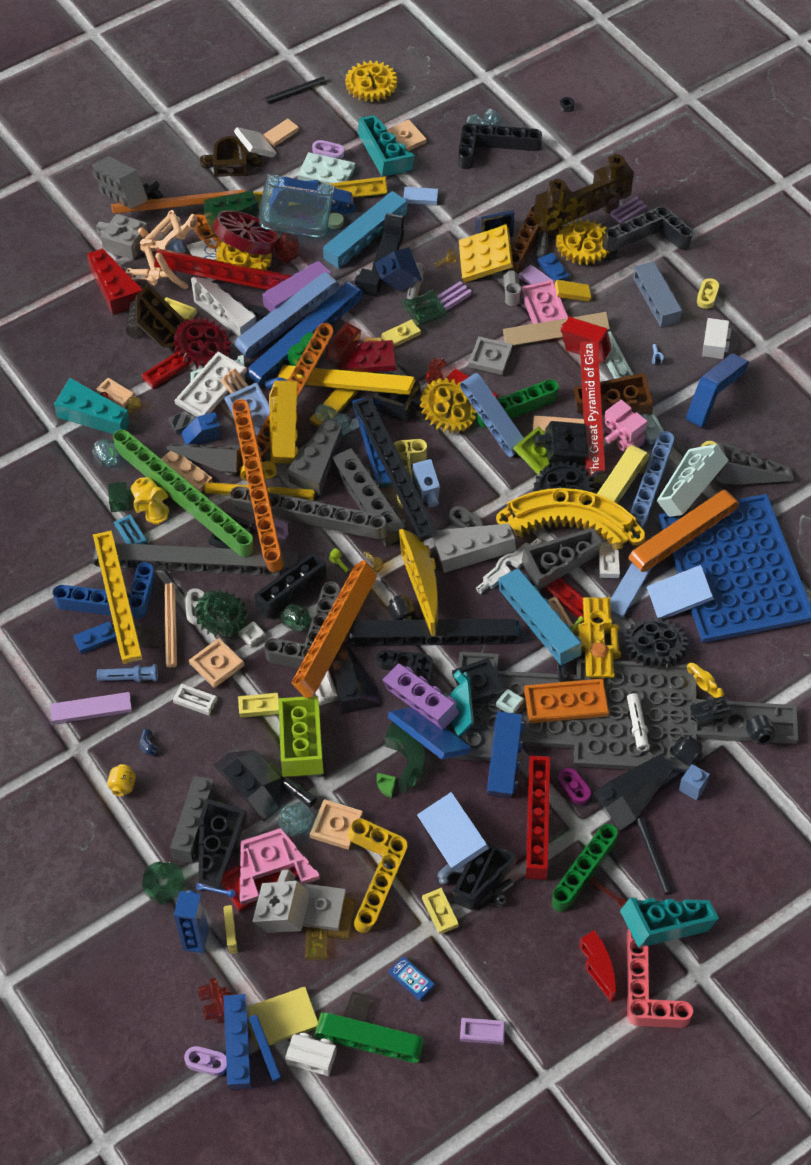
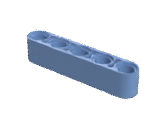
M474 373L460 383L461 390L503 451L509 457L517 454L513 448L524 438L482 377Z

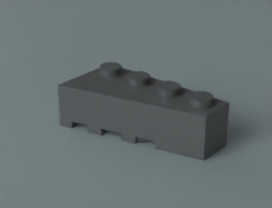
M328 418L323 421L288 467L290 483L302 489H313L315 495L321 496L327 475L332 468V457L337 455L343 439L341 424Z

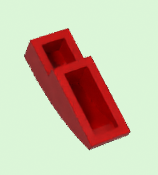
M593 930L580 939L579 948L588 958L585 969L610 1002H612L616 994L613 966L602 940L596 931Z

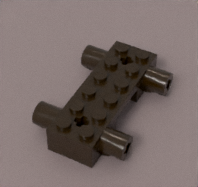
M615 153L612 156H608V162L605 167L594 171L593 184L572 192L561 179L549 181L547 191L535 197L534 220L544 233H548L549 238L556 239L558 231L562 230L563 224H568L601 208L604 212L611 214V211L619 207L620 200L631 196L634 171L622 155Z

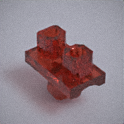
M216 978L209 979V984L198 987V997L200 1001L211 999L212 1004L203 1006L204 1019H216L218 1024L224 1022V996L235 994L227 992L226 987L221 988L219 991Z

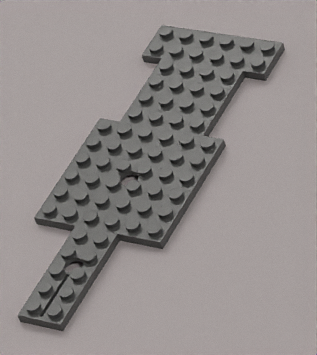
M459 652L458 668L489 658L501 681L504 692L506 689H509L524 698V702L515 712V714L522 715L521 721H525L523 734L520 733L519 741H522V746L573 748V766L631 770L662 753L674 768L673 772L686 773L691 765L687 766L675 758L674 750L672 749L681 736L690 735L694 739L751 741L746 731V722L756 715L767 716L775 727L776 734L771 743L797 744L798 742L797 705L726 701L732 711L731 716L724 717V719L706 722L704 725L698 726L690 710V705L706 700L696 699V679L693 676L695 673L689 674L686 664H669V668L662 665L661 669H659L657 665H654L653 668L650 667V664L643 666V662L613 660L614 678L586 677L585 659L577 658L576 675H569V680L564 682L603 679L609 716L529 723L524 685L560 682L558 675L498 671L499 654ZM633 693L640 696L644 723L648 728L647 738L650 749L644 752L637 751L635 736L632 735V721L628 718L630 710L627 696ZM502 694L472 704L474 724L461 737L454 730V735L472 747L469 754L452 757V759L490 761L496 714L498 711L505 712L496 707V702ZM732 716H738L744 724L740 728H734L729 724L728 720Z

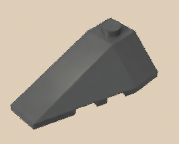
M197 444L167 445V450L215 470L225 471L227 475H235L236 472L240 471L241 466L244 465L240 445L218 446V448H215L214 444L200 445V447Z

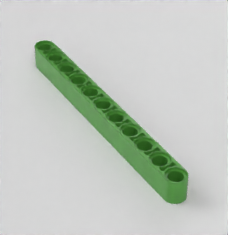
M118 430L113 434L115 450L143 475L151 478L158 487L165 490L169 497L238 555L249 557L253 554V537L247 530L128 431Z

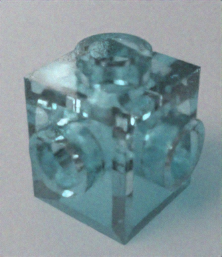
M300 801L291 806L284 807L280 812L277 824L292 837L298 833L302 834L309 828L314 814Z

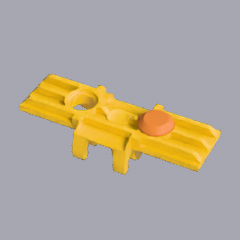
M583 597L584 623L578 625L576 636L579 637L582 643L581 655L585 651L586 677L614 678L613 660L621 658L618 642L620 626L612 624L610 597ZM599 617L603 620V622L598 624L594 623L592 620L593 618ZM604 634H610L611 645H605Z

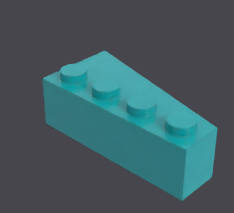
M375 115L359 118L357 133L381 176L412 171L414 155L406 150V146L403 143L400 144L396 140V136L393 133H389L387 127Z
M71 378L68 379L54 403L57 418L110 434H114L118 430H127L130 425L126 409Z

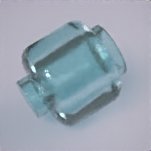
M101 439L94 444L92 454L100 466L111 467L116 464L119 452L115 448L113 441Z

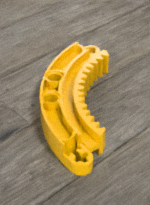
M556 488L525 494L507 502L508 507L501 510L496 516L498 524H509L515 534L521 538H524V532L529 535L530 529L536 532L537 526L544 529V524H547L551 528L552 523H554L558 527L559 523L562 522L563 527L567 523H569L570 527H573L576 523L578 529L583 525L584 530L594 527L598 537L602 535L603 540H607L609 545L612 544L614 550L623 548L622 544L627 541L635 546L641 545L645 541L644 530L637 523L636 518L626 509L601 495L578 489ZM561 497L566 498L563 502L557 501ZM585 501H592L590 505L583 504ZM511 510L513 511V514L516 516L515 518H513V515H511ZM505 516L506 518H508L509 521H503L502 517ZM632 528L637 535L640 534L639 539L633 538Z

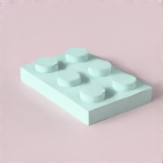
M308 152L297 175L298 180H318V184L349 181L354 172L355 163Z

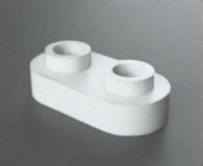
M191 589L187 592L185 598L186 616L190 623L200 625L204 623L207 616L206 596L200 589Z

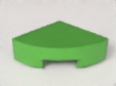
M377 773L379 790L387 797L392 798L397 777Z

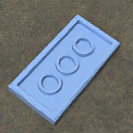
M452 792L417 814L453 871H456L489 849Z

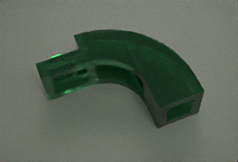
M392 721L385 735V747L400 752L407 759V765L399 780V791L407 793L409 787L414 786L416 778H423L425 751L419 741Z

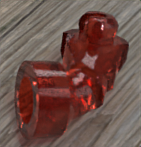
M434 357L428 366L429 371L425 376L427 384H431L433 380L437 382L439 378L444 381L442 369L447 365V362L443 357H440L438 360Z

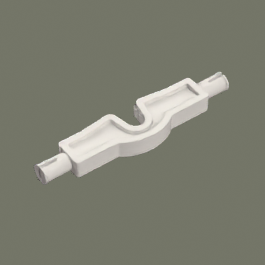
M536 538L530 545L525 543L514 553L501 557L496 567L483 577V583L476 587L477 592L482 594L487 588H495L499 584L498 578L511 572L507 565L520 569L523 566L522 556L524 549L541 544L542 541Z

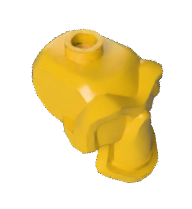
M149 477L137 479L131 486V491L135 498L134 508L136 513L144 511L146 520L155 525L166 521L169 508L163 503V500L168 497L165 490L157 487Z

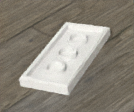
M217 352L174 400L175 404L196 417L209 414L229 393L221 379L233 368L243 377L247 368Z

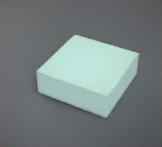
M506 689L496 702V707L507 713L515 714L524 702V698Z

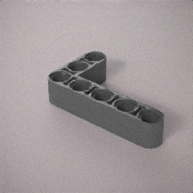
M327 582L323 585L305 644L277 638H270L265 642V656L269 662L295 668L301 666L322 627L320 625H323L340 593V587L337 583Z

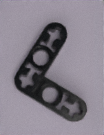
M381 650L377 654V665L384 670H392L401 659L406 658L410 660L408 665L402 666L411 668L417 677L422 676L430 685L433 659L429 655L394 650ZM384 657L388 658L386 662H383ZM423 662H427L425 671H422Z

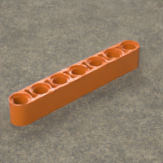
M727 490L720 491L634 549L629 555V560L641 572H646L733 513L739 506V502Z

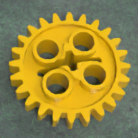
M370 60L368 64L363 61V65L357 63V67L352 66V70H348V74H346L345 84L349 94H353L354 98L359 96V100L364 98L365 102L368 99H371V102H373L374 99L380 101L381 97L386 99V95L391 96V92H395L397 77L394 69H389V65L384 66V62L378 64V61L372 63Z
M580 219L578 223L576 220H573V224L568 223L567 227L562 226V230L558 231L556 238L558 252H561L562 257L566 256V260L572 259V263L579 261V265L582 262L588 265L589 261L595 264V260L600 262L601 257L606 258V253H610V251H606L602 247L607 228H601V223L596 225L595 220L592 223H589V219L586 222Z
M221 242V246H218V251H216V260L267 270V267H270L272 262L271 253L267 255L246 253L231 247L225 242Z
M441 378L437 382L433 380L431 384L426 386L420 398V401H422L420 407L424 408L422 414H427L425 420L431 419L430 425L436 424L437 430L442 427L443 433L447 429L450 434L454 430L456 433H459L461 430L465 431L467 427H470L476 418L477 412L461 390V382L456 385L454 379L449 382L447 378L444 381Z

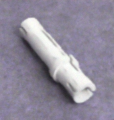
M633 693L627 696L633 725L632 735L635 736L637 751L644 752L650 749L647 738L648 728L644 723L640 696Z

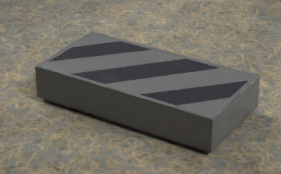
M184 411L169 417L168 421L175 434H178L196 416L188 411Z

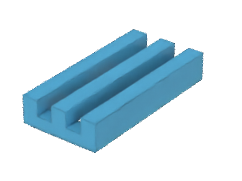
M131 514L114 522L116 529L126 544H132L120 524H123L134 541L133 544H148V540ZM129 520L141 540L138 541L126 521Z

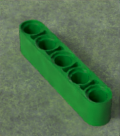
M546 380L497 400L509 418L512 419L556 402L559 385L555 380ZM477 413L478 425L482 428H488Z
M604 824L599 828L554 889L552 906L556 911L565 912L571 907L615 847L618 831L614 825ZM604 835H610L612 838L607 839ZM598 850V851H600L601 853H600V854H594L592 851ZM581 866H588L589 869L584 870ZM575 881L578 885H571L569 882ZM564 897L566 901H559L557 898Z
M331 1013L320 1014L315 1036L319 1039H327L336 1044L411 1063H418L420 1061L425 1041L418 1035Z

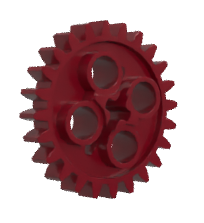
M193 317L191 321L186 319L185 324L181 323L180 327L177 328L173 345L176 346L175 351L179 352L178 357H184L183 362L189 361L190 367L195 364L196 369H198L199 366L204 368L217 352L228 357L231 350V342L228 341L230 336L225 335L226 329L220 330L221 324L215 325V320L210 323L209 318L203 321L202 317H199L197 321Z

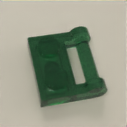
M428 290L425 294L412 299L401 301L403 309L408 312L416 327L445 317L447 311L433 290ZM427 300L431 301L415 308L413 306Z

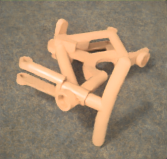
M171 210L150 234L144 228H139L138 233L143 238L140 241V249L142 252H145L150 269L128 268L126 273L132 276L131 278L135 282L137 280H147L153 286L158 283V279L169 277L172 282L182 289H187L188 284L173 273L161 253L155 255L161 268L154 267L155 259L152 251H156L157 248L166 250L168 243L174 238L184 240L188 231L197 227L198 218L195 214H192L186 223L182 225L181 219ZM172 228H174V230H172L163 240H161Z

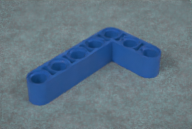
M290 177L278 178L263 205L265 219L269 223H275L281 218L290 201L344 214L351 213L355 209L353 196L349 191Z
M732 353L704 374L697 385L686 415V421L703 428L709 419L717 395L744 374L749 361Z
M147 562L137 566L130 593H127L133 619H141L146 616L156 578L153 566ZM58 585L52 591L56 607L59 609L112 616L106 590Z

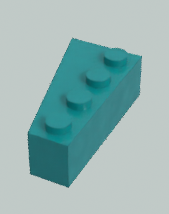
M629 898L620 910L638 948L707 932L719 919L709 900L684 899V901H674V899H666L665 901H655V898H646V900Z

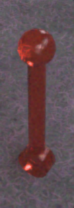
M593 877L589 880L590 885L598 887L617 901L619 907L622 908L626 904L624 898H618L599 884L596 878Z

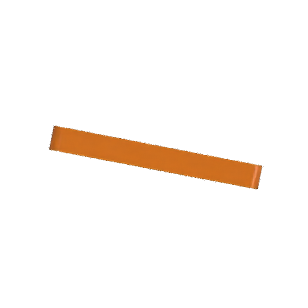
M322 323L318 326L288 381L297 382V399L331 339L333 328L328 323ZM320 332L326 333L327 336H323ZM312 346H316L320 350H315ZM305 360L310 361L312 364H306ZM296 375H302L304 378L300 379ZM269 415L257 434L258 445L263 449L260 452L261 459H264L270 449V437H266L263 434L265 432L270 433Z
M365 560L357 563L352 569L292 681V685L305 698L313 696L318 690L377 578V573Z

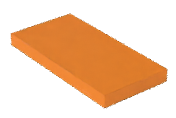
M603 679L524 685L529 723L609 716Z

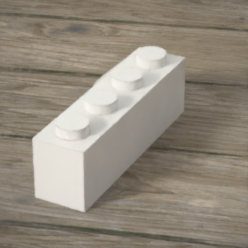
M191 278L194 302L238 337L256 324L255 314L252 311H248L242 303L234 300L229 293L221 290L216 283H212L209 279Z

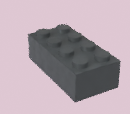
M110 156L92 164L94 169L92 172L95 179L99 182L98 188L102 195L113 199L129 209H133L148 201L136 169Z

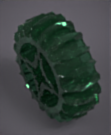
M219 588L215 592L212 589L209 593L206 592L203 597L199 598L198 604H196L195 618H197V624L201 625V630H207V635L213 633L214 638L217 635H220L222 639L226 635L229 638L233 634L237 635L243 629L244 623L247 620L245 603H240L241 597L235 598V593L228 594V590L222 592ZM212 606L213 609L207 611V608ZM231 616L235 617L233 621H230Z

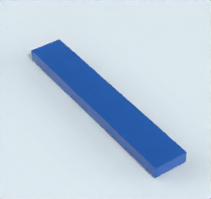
M362 399L352 400V404ZM354 408L374 480L378 482L379 488L393 486Z

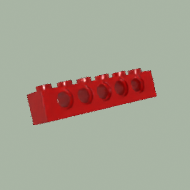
M529 756L526 879L547 880L550 757Z

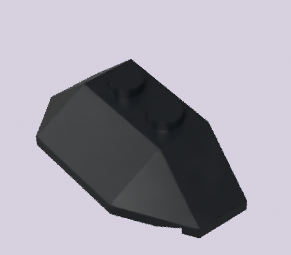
M256 750L229 752L214 764V767L263 822L280 809L282 779Z

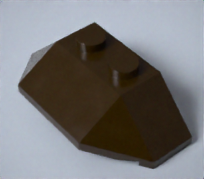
M147 284L136 296V324L161 348L176 347L173 345L174 335L177 328L180 327L181 323L185 324L186 320Z

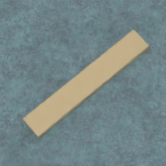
M606 312L573 317L609 330ZM568 318L503 329L505 343L517 346L563 338L561 326Z

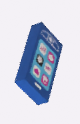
M404 956L388 971L389 975L419 1001L435 987V984Z

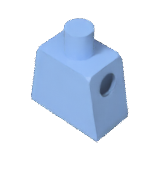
M432 460L414 463L412 471L413 484L422 502H427L428 507L437 506L439 504L440 486Z

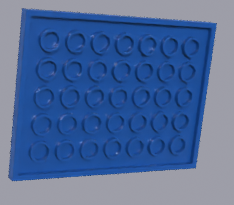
M767 494L737 499L739 506L733 513L671 554L677 574L701 565L714 600L690 609L702 643L811 622L810 602ZM695 508L687 509L681 516L669 517L666 513L659 514L658 520L661 529L664 530Z

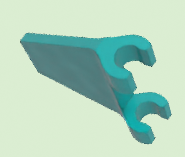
M458 669L454 677L460 684L449 696L457 703L456 708L459 714L450 723L457 735L461 737L474 724L470 676L467 672L462 673Z

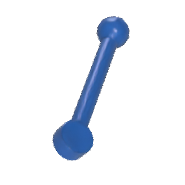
M199 883L196 885L199 891H213L226 894L230 898L236 895L234 890H218Z

